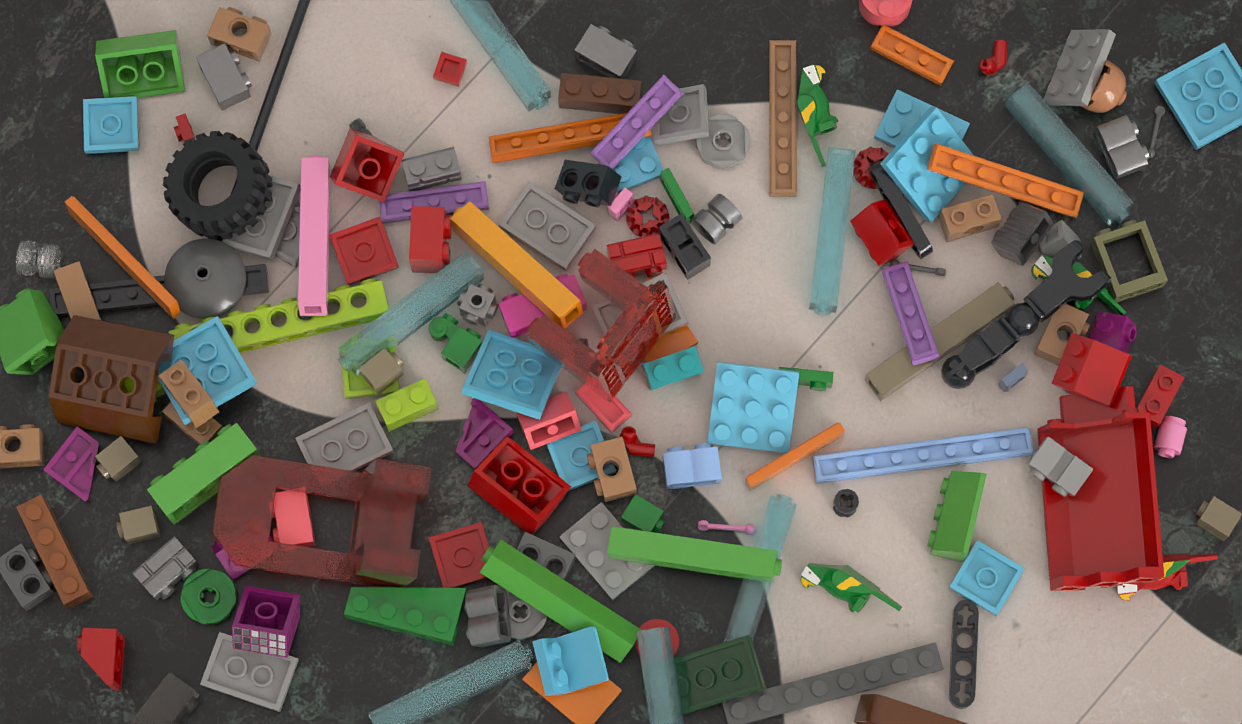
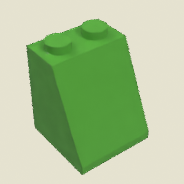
M28 288L19 292L15 296L16 299L10 304L0 306V357L5 371L9 374L33 375L53 361L57 342L65 330L43 291Z

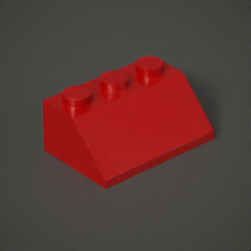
M508 436L474 470L468 483L469 488L523 531L534 535L547 521L571 488L568 483Z

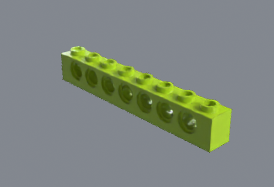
M367 279L362 281L359 286L350 288L349 285L336 287L334 292L328 293V306L330 304H338L340 306L339 311L335 314L327 313V316H312L307 321L301 320L299 318L297 298H288L276 306L263 304L255 307V311L246 313L242 310L231 312L228 314V317L221 318L220 321L225 329L233 330L231 339L239 353H245L390 318L391 315L382 280ZM358 297H363L367 300L366 304L361 308H356L352 305L353 301ZM279 316L287 318L283 326L276 327L273 325L275 318ZM215 317L205 318L200 324L192 326L190 323L177 325L175 330L169 331V334L175 335L174 340ZM251 323L260 324V328L256 333L246 332L247 326Z

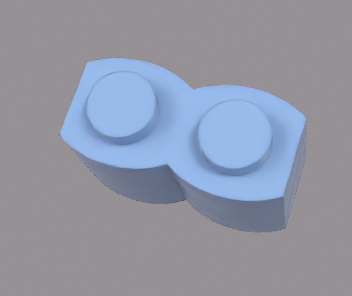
M710 443L695 445L693 450H684V447L677 446L668 448V452L663 453L666 489L721 483L722 476L718 447H711Z

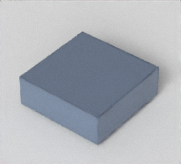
M1022 363L1000 380L999 387L1003 392H1007L1027 376L1029 370Z

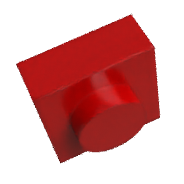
M441 52L433 79L459 87L467 65V59Z
M186 113L176 116L178 126H175L174 130L178 141L186 142L189 139L192 142L196 139Z

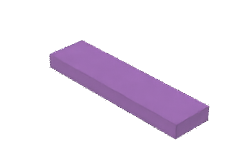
M663 75L592 150L590 155L601 165L614 169L684 93Z
M486 181L388 194L385 202L379 201L383 224L411 220L412 206L445 207L446 215H453L459 207L465 206L470 201L480 211L489 210Z
M908 261L883 268L882 274L913 366L939 358V353Z

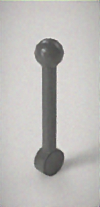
M1157 106L1154 110L1156 117L1149 148L1147 149L1149 158L1155 156L1154 146L1161 117L1165 114L1163 106Z
M896 259L890 262V266L900 264ZM909 264L910 270L933 273L938 276L946 275V269L930 268Z

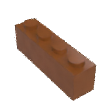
M39 495L17 506L16 508L63 604L68 609H71L93 598V593L48 501L42 495Z

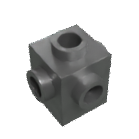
M470 284L467 291L463 290L461 292L457 305L460 306V315L463 317V320L473 325L481 324L486 326L488 320L494 318L498 304H496V296L492 293L493 290L482 284H478L477 287ZM474 299L481 301L482 303L480 305H474L473 301Z

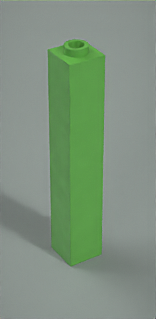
M613 526L611 527L607 551L609 559L774 583L775 575L780 576L782 559H777L778 554L776 550Z
M503 540L499 541L495 549L490 546L481 559L485 562L480 571L481 574L571 632L595 626L602 651L618 662H622L634 645L641 631L640 628Z

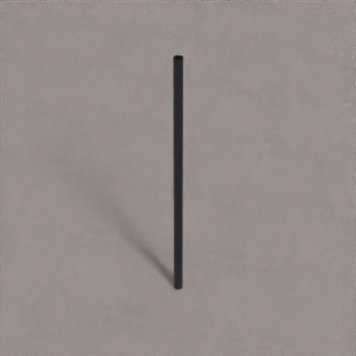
M299 0L249 141V145L256 151L259 148L310 0ZM236 177V180H235V183H234L232 192H233V190H234V188H235V186H236L237 177ZM219 236L217 240L222 241L223 238Z

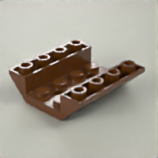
M74 315L59 338L55 351L49 400L57 423L155 444L158 443L162 416L154 415L153 409L161 363L171 361L175 335ZM78 367L82 368L85 374L82 382H78L75 378V371ZM128 377L134 382V388L130 393L124 387V382Z

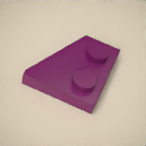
M473 398L471 402L472 408L468 420H465L463 436L459 439L456 453L475 470L506 436L510 437L514 431L479 399Z
M76 427L43 471L80 499L87 502L99 442L79 427Z

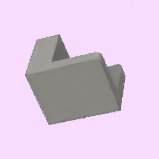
M1061 220L1053 224L1041 240L1040 250L1047 257L1054 258V255L1074 240H1078L1081 243V240Z

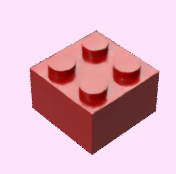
M412 206L409 262L413 273L445 274V265L450 266L451 250L446 239H451L452 224L450 223V216H446L445 207Z

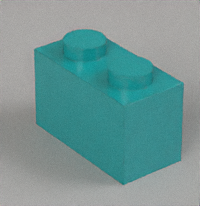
M695 346L641 365L650 390L704 372Z

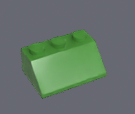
M176 30L96 41L95 56L104 98L133 96L142 98L185 92L181 52Z
M951 471L948 478L943 477L940 493L944 494L942 505L937 504L933 520L938 521L936 531H930L927 546L932 547L930 555L963 563L969 552L986 473Z

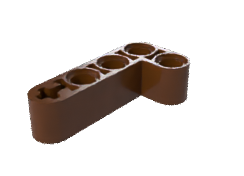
M878 694L861 695L854 718V723L967 724Z

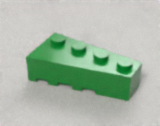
M351 587L344 615L349 620L454 646L464 609L463 602L467 589Z

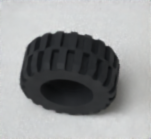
M211 131L210 136H207L205 133L196 135L197 140L192 142L189 139L183 143L184 148L180 152L178 150L175 151L172 155L175 158L174 161L168 163L165 169L169 174L168 177L165 176L163 178V186L167 189L163 194L165 201L169 203L168 208L180 222L201 237L206 236L209 239L217 240L220 236L225 240L232 238L235 232L241 235L246 232L245 227L247 225L253 227L259 222L256 220V217L259 214L264 215L267 210L265 202L271 200L272 193L268 188L272 187V178L268 175L270 172L268 165L262 160L263 158L244 139L241 137L237 138L232 133L226 132L223 135L220 131ZM235 166L237 169V183L231 195L216 205H200L198 193L205 176L218 167Z

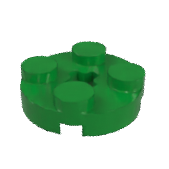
M201 569L191 574L185 580L181 605L192 620L202 625L218 624L227 619L236 607L237 591L234 583L225 573L217 570ZM205 590H208L210 593L216 592L213 603L210 604L208 601L202 602L201 599L205 597L203 594Z

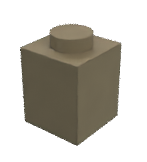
M384 348L362 365L359 370L361 376L379 395L403 376L401 366L404 364L395 352L389 354Z
M122 436L95 456L100 462L96 466L106 479L111 476L116 482L142 462Z
M1214 496L1209 502L1205 500L1202 502L1196 512L1199 518L1195 524L1220 540L1225 541L1236 526L1242 513Z
M152 506L119 513L120 522H116L118 534L128 544L161 537L156 511Z

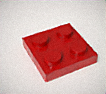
M380 216L329 235L349 286L399 268Z
M482 522L429 537L443 588H458L489 579L480 573L485 564L481 559L489 548Z

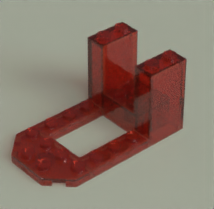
M594 249L591 254L587 252L578 263L581 279L624 311L597 345L599 351L597 353L545 314L540 319L536 317L527 329L530 332L527 336L534 347L607 402L611 403L675 320L676 314L667 285L659 280L654 285L650 284L647 288L598 250Z
M252 455L220 479L212 535L227 552L228 557L235 566L373 587L404 588L417 579L421 550L410 549L415 507L417 503L428 495L432 467L375 459L363 472ZM276 489L356 501L349 553L268 541Z

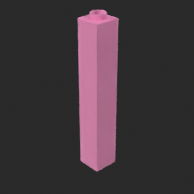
M319 155L301 158L298 287L300 316H327L330 165L329 157Z

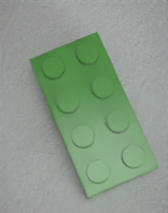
M237 423L233 426L229 424L223 427L217 433V438L210 443L205 441L195 449L196 453L189 459L182 458L173 465L172 468L174 470L166 476L163 474L159 475L150 483L151 487L147 491L173 525L262 460L256 447Z

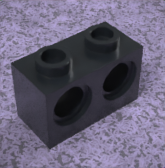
M565 159L554 189L563 195V200L572 204H578V201L597 208L600 205L611 206L622 176L606 165Z
M682 213L659 227L658 233H660L663 244L687 280L710 266V255Z

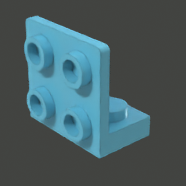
M595 626L557 638H542L532 641L545 696L564 695L609 679Z

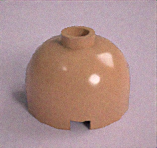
M1106 59L1088 106L1080 107L1094 113H1105L1116 105L1119 106L1123 103L1127 95L1125 91L1126 79L1116 64Z

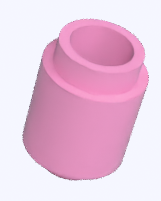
M1174 416L1164 417V420L1159 425L1154 449L1158 450V455L1165 458H1174L1175 455L1181 454L1187 431L1185 420Z

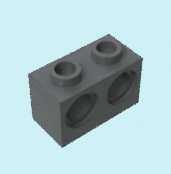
M527 532L524 533L517 548L523 554L527 551L536 552L538 558L535 562L546 569L552 562L560 563L563 566V570L557 576L565 581L576 560V554Z
M21 543L0 556V573L21 607L28 611L55 592L51 587L53 582L47 570L41 571L36 564L40 559L32 547L27 549ZM25 558L24 568L15 571L13 569L15 560ZM32 581H39V590L33 594L28 593V585Z

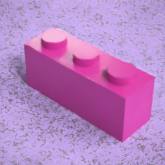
M562 274L555 277L581 301L582 310H587V304L575 274L570 276ZM517 293L507 295L502 299L503 302L498 303L510 337L515 338L554 323L523 294L517 295Z

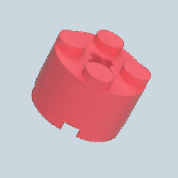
M859 0V10L863 18L874 26L886 25L894 27L903 22L908 16L913 0Z

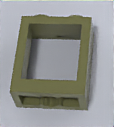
M1131 220L1123 223L1120 229L1111 231V228H1107L1095 234L1096 237L1093 238L1090 245L1100 271L1107 272L1111 277L1107 289L1110 296L1116 302L1164 287L1168 279L1145 220L1138 223L1136 220ZM1139 233L1154 274L1119 285L1104 244Z

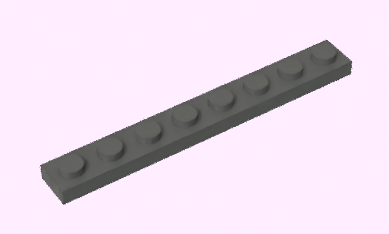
M936 642L764 689L723 702L722 707L727 724H750L942 671L944 668Z

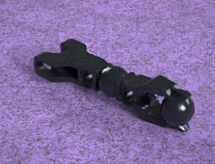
M1078 240L1072 241L1054 255L1051 275L1023 299V303H1016L1007 310L1005 318L1002 316L979 335H976L958 355L951 356L943 363L941 369L942 379L951 388L962 389L969 386L977 374L993 366L998 359L1020 341V337L1034 333L1038 328L1039 321L1042 323L1069 301L1086 302L1092 300L1109 285L1111 277L1105 271H1099L1088 278L1076 275L1072 266L1082 256L1083 245Z

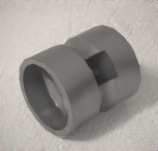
M718 193L708 203V209H701L691 219V222L706 240L716 245L726 235V228L732 229L742 220V215L729 199Z

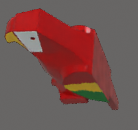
M1187 553L1163 555L1164 578L1150 583H1123V586H1116L1117 593L1121 599L1130 601V596L1140 589L1157 590L1172 585L1175 589L1181 590L1182 587H1188L1185 564L1216 560L1218 555H1188Z

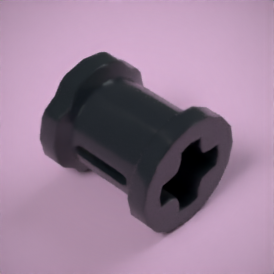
M842 489L835 495L833 501L835 514L839 517L848 518L856 512L859 498L853 490ZM841 499L844 501L850 499V508L848 506L842 508L840 506Z

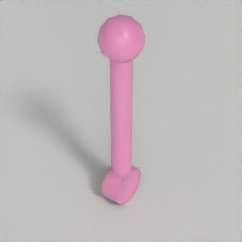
M705 520L698 522V529L701 531L717 529L742 531L748 535L755 533V526L752 524L735 526L711 524Z

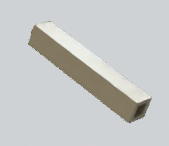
M998 282L933 327L931 332L939 358L913 366L906 346L868 372L865 377L866 383L881 402L1004 316L1007 310L1015 304L1012 292L1006 286L1002 287Z

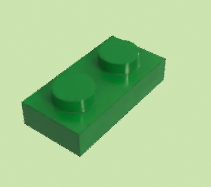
M779 367V369L799 371L797 388H799V385L810 386V390L826 391V388L832 387L834 372Z

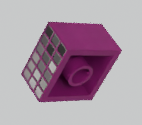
M245 586L232 625L233 649L287 658L300 619V595Z

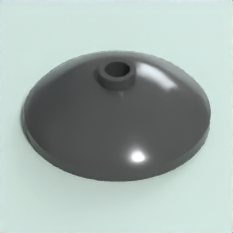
M197 239L184 244L171 256L165 270V288L177 300L181 312L201 319L221 316L230 311L241 299L246 287V269L239 254L228 244L216 239ZM207 270L208 274L206 277L201 278L198 276L199 272Z

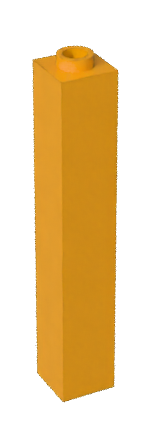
M469 201L465 206L459 207L451 217L453 231L563 331L583 314L581 301L474 204Z

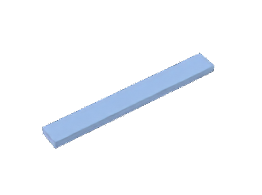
M1030 427L813 455L812 458L816 484L1033 456L1034 450Z

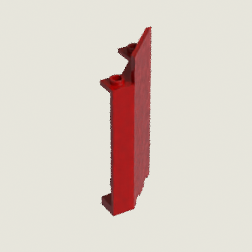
M1134 386L1119 387L1112 407L1073 394L1060 396L1061 419L1048 420L1046 425L1037 428L1038 445L1040 446L1045 437H1049L1072 455L1092 467L1093 471L1075 496L1067 494L1066 497H1063L1052 489L1054 484L1045 478L1041 481L1050 591L1086 590L1085 588L1115 587L1123 586V583L1130 582L1150 583L1164 578L1150 413H1139V409L1135 408Z

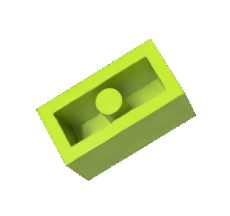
M426 378L376 400L379 412L389 432L438 410L437 402Z

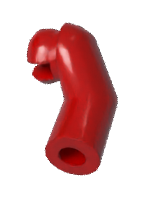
M994 41L993 55L986 60L982 59L979 67L983 74L993 75L1005 67L1007 61V41Z
M626 426L622 429L620 437H623L626 451L629 454L654 458L655 444L641 443L636 435V430L631 426Z

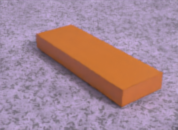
M882 25L870 47V50L940 86L954 62L948 57L886 25Z

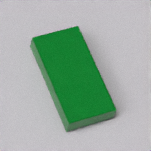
M670 168L661 171L660 182L678 215L682 213L686 221L690 223L694 217V212Z

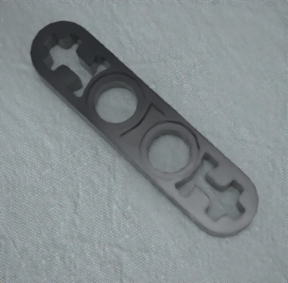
M881 161L869 167L868 172L881 196L887 200L914 242V245L911 246L913 251L922 259L933 253V248L896 183L881 166Z
M970 600L958 602L952 613L949 701L958 709L969 707L975 699L979 611L976 604ZM964 606H968V611L973 612V615L969 616L967 620V626L973 625V630L967 627L957 629V624L961 626L963 624V615L958 614V611H961ZM961 633L970 635L972 645L968 648H961L957 644V636ZM967 661L971 666L970 674L967 676L959 675L955 669L956 663ZM954 679L958 681L971 680V685L966 683L964 687L965 694L970 696V698L965 699L964 703H960L959 698L954 696V694L960 691V683L955 684Z

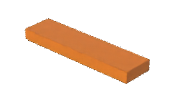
M837 422L748 475L745 481L746 486L750 491L839 439L845 432L843 426Z

